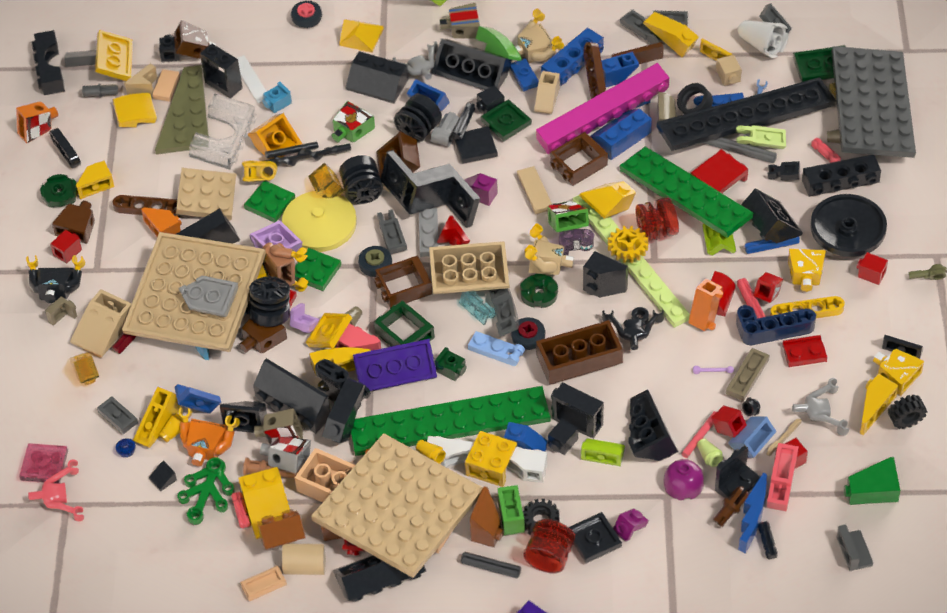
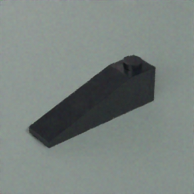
M647 389L630 398L631 424H629L630 437H628V443L634 456L662 461L677 453L678 449L649 390Z

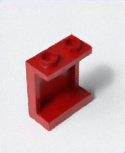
M721 149L693 170L691 175L723 194L739 180L743 182L748 180V168L733 158L731 154Z

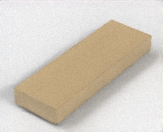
M535 166L517 170V176L534 213L539 214L548 211L547 207L552 203Z

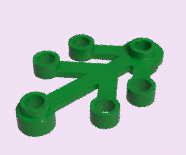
M218 457L209 459L206 468L194 474H187L184 477V482L190 489L182 490L177 494L179 503L187 504L190 501V497L201 493L196 506L191 507L187 511L188 521L191 524L198 525L204 520L203 509L209 494H211L216 502L215 505L218 512L228 510L227 500L222 498L214 484L216 477L222 484L224 495L231 496L235 489L233 483L229 482L224 474L226 470L225 462ZM207 476L206 481L196 485L197 480Z

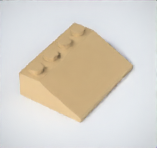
M505 241L429 247L433 294L510 288Z

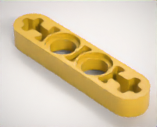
M831 296L781 303L772 306L770 316L777 315L778 313L776 312L780 314L787 313V310L792 312L796 308L813 310V306H820L822 308L820 311H814L816 318L837 316L843 313L845 302L841 297Z

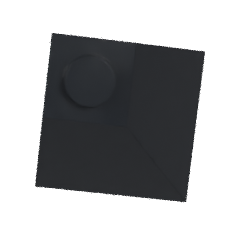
M243 401L220 404L223 425H226L225 418L228 415L232 416L231 424L234 423L235 418L239 419L240 423L234 428V431L254 433L255 426L264 424V416L267 414L266 403Z

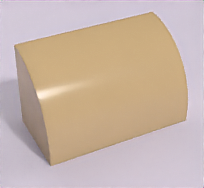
M324 544L282 545L283 574H325L326 555Z

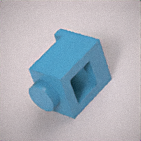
M278 82L277 86L263 93V104L267 109L270 108L273 113L292 104L291 93L281 82Z

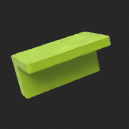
M704 223L702 224L708 254L713 256L723 248L731 253L736 252L733 234L726 238Z
M587 438L582 443L581 460L621 467L625 445Z

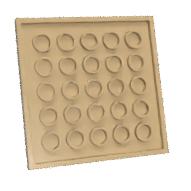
M159 232L123 325V333L231 352L249 302V287L258 277L266 255L265 249ZM201 276L238 283V291L226 317L190 310L178 288L195 282Z
M383 433L311 517L312 521L414 578L477 502L483 487Z

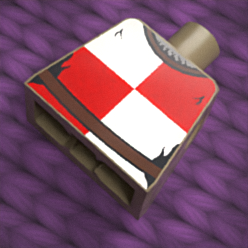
M294 409L266 414L264 416V424L254 427L255 437H266L269 444H272L278 437L303 439L304 430Z

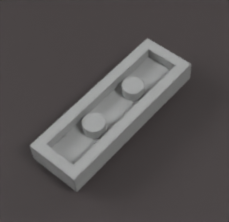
M437 208L419 212L420 257L430 256L429 247H439V243H437Z

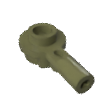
M935 264L929 270L908 272L909 279L924 277V279L940 280L946 277L947 268L942 264Z

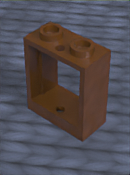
M586 132L550 152L551 167L557 170L563 179L573 186L608 165V153ZM583 150L592 160L573 171L564 160Z
M418 255L375 270V286L377 289H381L382 300L384 303L387 302L390 308L402 300L405 303H409L433 294L432 282ZM414 273L419 285L393 294L390 293L385 282Z

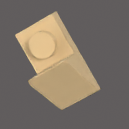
M150 63L124 82L127 95L150 93L152 96V83L158 79L156 67Z

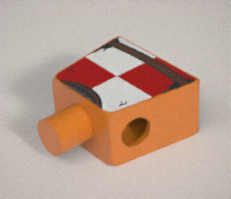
M40 101L17 107V133L26 143H29L51 130V119L59 115L55 107L48 109Z

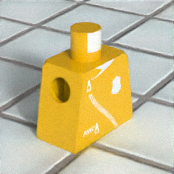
M789 249L788 266L791 280L794 285H801L802 291H811L812 285L818 286L820 284L826 250Z
M894 349L888 357L878 352L873 359V362L879 365L878 374L899 385L897 391L899 396H902L921 375L924 365L923 360L898 349Z

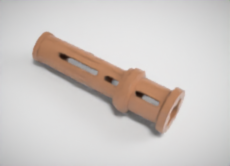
M246 457L243 475L274 467L269 466L266 460L255 461ZM278 468L280 476L284 478L295 479V476L298 474V472L293 473Z

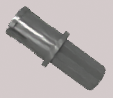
M99 83L98 85L82 87L83 97L99 96L101 98L105 95H117L119 92L116 84L101 85Z

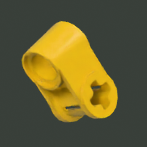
M243 161L244 177H242V180L246 182L272 180L277 173V165L272 161ZM271 167L273 174H266L264 168Z

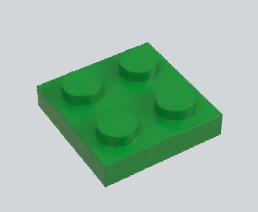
M264 180L246 201L244 208L275 223L282 216L288 204L295 199V193Z
M308 248L304 254L308 255V257L303 262H298L295 266V281L298 282L301 277L308 280V286L324 291L341 267V260Z

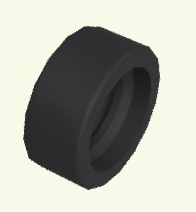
M691 83L685 86L677 97V106L683 114L712 107L713 104L712 94L700 83ZM703 93V100L697 107L693 109L686 108L688 100L693 95Z

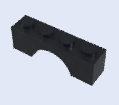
M55 30L34 33L35 41L31 42L33 52L36 51L33 55L35 64H38V66H35L37 76H40V78H37L39 89H43L44 95L65 92L61 68L48 64L53 57L59 55Z

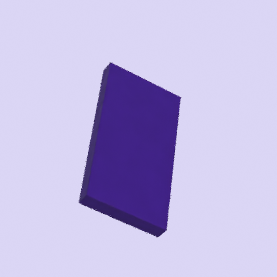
M430 339L353 354L358 382L365 384L370 391L437 378Z

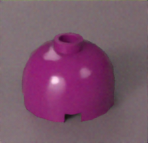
M688 459L674 461L667 467L664 474L666 493L677 500L696 498L704 487V475L701 468L695 462Z

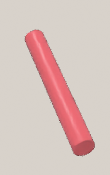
M716 411L710 415L682 451L681 455L683 457H689L696 448L697 443L703 439L714 425L711 417Z

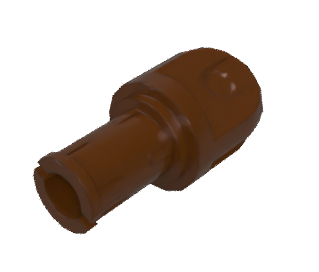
M737 487L728 498L723 499L724 506L712 519L719 526L724 527V524L733 513L738 514L741 511L740 507L749 496L747 490L742 493L744 487Z

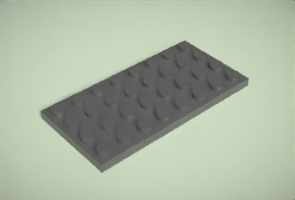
M833 46L831 53L841 152L915 158L916 148L903 52Z

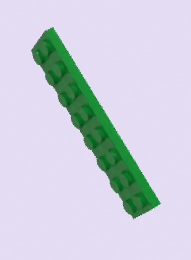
M646 146L620 165L621 172L726 238L753 218V212Z

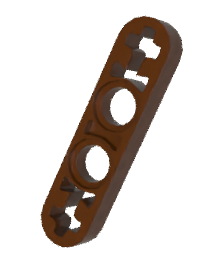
M587 42L583 53L590 97L592 99L605 92L606 86L599 45Z
M118 195L113 199V207L117 213L142 215V208H153L155 205H161L160 209L170 210L174 216H182L176 214L177 199ZM138 203L144 204V206L141 208L135 207V205Z

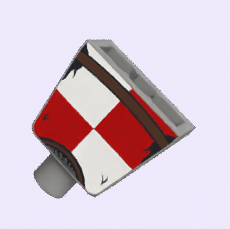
M278 437L272 444L262 443L260 454L268 456L269 466L297 473L310 456L311 440Z

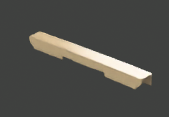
M796 419L780 439L768 448L766 455L770 457L778 447V443L782 444L801 424L802 419Z

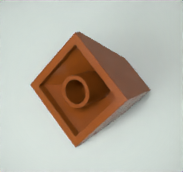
M483 486L470 517L471 541L494 548L496 542L502 538L503 529H501V520L488 487Z

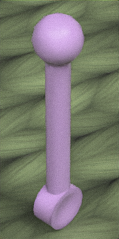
M732 366L727 368L693 367L694 374H699L700 372L733 373L734 371Z

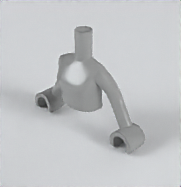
M437 41L434 42V45L427 44L429 52L428 61L422 55L413 57L408 61L406 65L408 66L409 74L413 76L422 74L427 80L432 78L429 71L434 67V54L438 51Z
M835 378L829 379L826 386L809 394L805 399V404L792 405L793 412H806L812 421H824L838 426L837 432L840 435L844 436L849 432V428H846L848 424L846 420L838 421L830 417L831 409L828 399L817 398L827 391L832 394L837 392L839 387L835 386L837 383Z

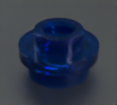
M129 438L121 439L116 444V452L125 458L132 456L136 449L135 442Z

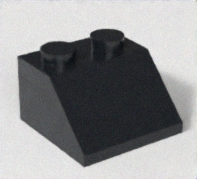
M594 251L583 266V290L599 298L627 291L628 266Z

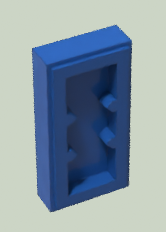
M526 58L511 63L510 69L523 92L538 87L539 80Z

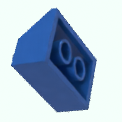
M640 108L628 110L590 135V137L608 153V158L613 160L651 134L652 118Z

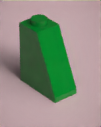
M889 457L849 476L847 485H844V495L848 497L850 505L899 502L901 490L894 457Z

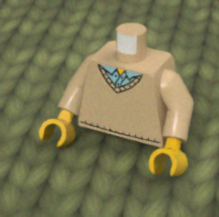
M536 8L532 13L534 19H531L524 30L517 36V46H515L520 56L523 55L529 63L536 61L546 62L555 55L556 49L561 50L564 48V43L559 36L551 39L542 24L537 23L545 19V14Z
M536 223L530 230V235L538 240L535 239L534 246L528 245L525 249V257L530 260L529 273L559 275L561 266L572 268L574 257L563 255L564 246L550 243L544 235H541L543 231L542 226Z

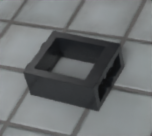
M213 43L200 53L206 84L230 99L243 89L239 62L236 57Z
M562 382L551 394L552 419L557 422L564 419L578 427V432L594 439L603 426L604 402Z

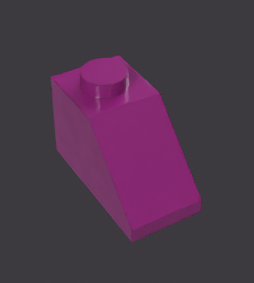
M482 173L465 179L468 185L480 197L479 203L490 206L498 194L497 179Z

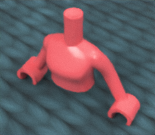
M70 460L66 468L44 482L41 491L28 492L29 500L42 499L47 508L70 512L73 514L75 521H83L84 515H77V513L83 512L81 506L74 508L63 504L67 503L65 482L54 483L68 473L71 475L78 474V468H71L72 466H77L78 461Z

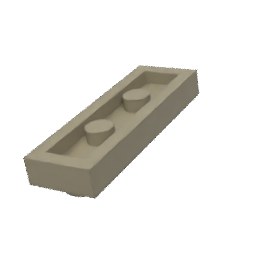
M751 348L727 387L726 394L744 402L769 361L770 355Z

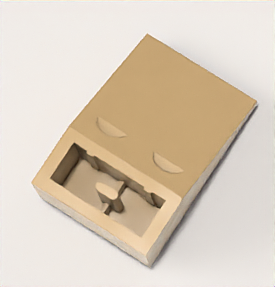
M100 289L89 302L70 343L102 358L123 333L122 328L132 303Z

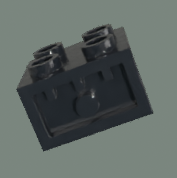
M746 445L736 449L731 454V457L726 461H721L716 467L715 491L723 498H728L739 486L744 487L742 493L745 490L749 492L760 479V476L747 466L748 447Z

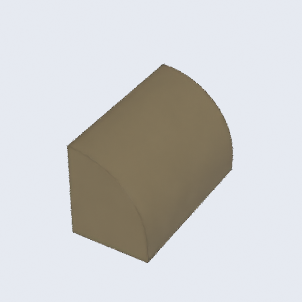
M658 92V121L676 117L674 98L667 93Z

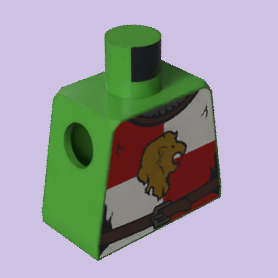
M347 101L333 119L334 133L332 138L336 142H340L343 138L350 142H356L375 128L374 116Z
M573 201L554 203L547 207L548 223L556 233L589 226L588 208Z

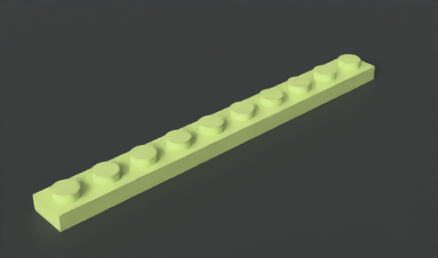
M579 195L573 197V202L588 208L590 225L608 246L610 233H616V228H620L611 217L604 219ZM641 256L640 260L635 258L633 263L630 260L623 263L628 266V272L661 312L664 310V316L674 328L689 321V312L643 256Z

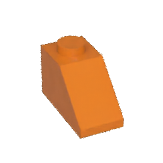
M145 207L141 209L144 222L156 237H158L159 232L176 234L181 231V220L177 215L174 216L170 210Z

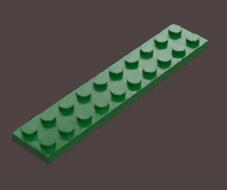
M543 386L355 418L351 437L355 456L365 455V450L370 449L383 433L411 447L416 446L420 440L427 441L428 436L456 439L478 435L480 431L490 433L506 430L509 422L527 426L551 422V417Z

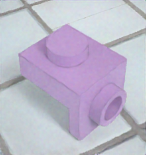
M300 303L290 311V326L304 333H310L314 330L320 319L304 314L305 304Z

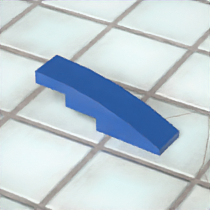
M764 472L744 502L743 513L746 515L742 519L741 532L743 534L739 539L738 550L745 554L755 538L758 524L762 518L767 484V474Z

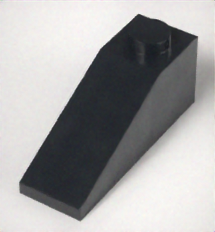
M346 378L327 418L322 437L337 443L349 441L365 384Z

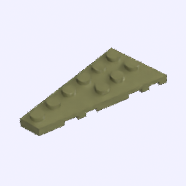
M201 65L183 68L155 148L156 155L210 148Z

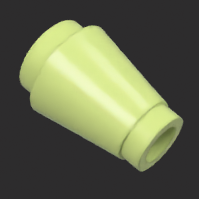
M701 439L697 443V447L707 465L716 467L723 461L722 451L707 439Z

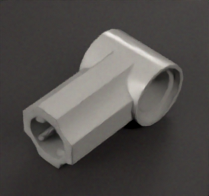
M449 112L445 114L439 126L434 127L431 134V142L448 147L451 145L454 136L453 131L459 120L455 113Z

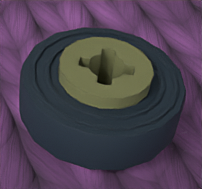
M370 246L360 253L358 264L360 270L365 275L376 277L375 270L391 265L392 257L386 248Z

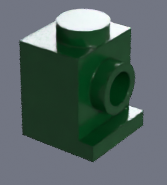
M447 347L435 359L436 372L453 381H456L466 371L465 358L449 351Z

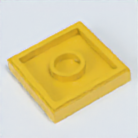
M324 313L307 339L306 344L314 348H334L352 320V317L344 313Z

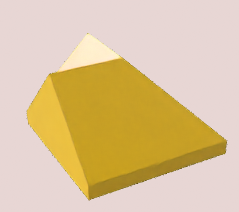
M344 19L339 45L373 53L384 26Z

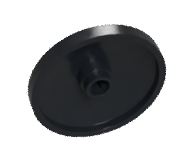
M839 194L826 198L816 206L811 216L810 227L814 239L825 250L840 256L856 257L865 255L867 252L870 253L881 245L886 235L887 220L882 209L870 199L855 194Z

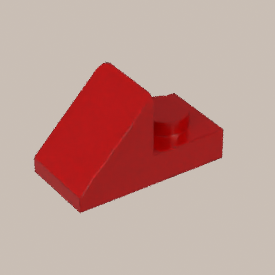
M450 215L437 243L449 242L450 245L469 244L470 239L453 215Z

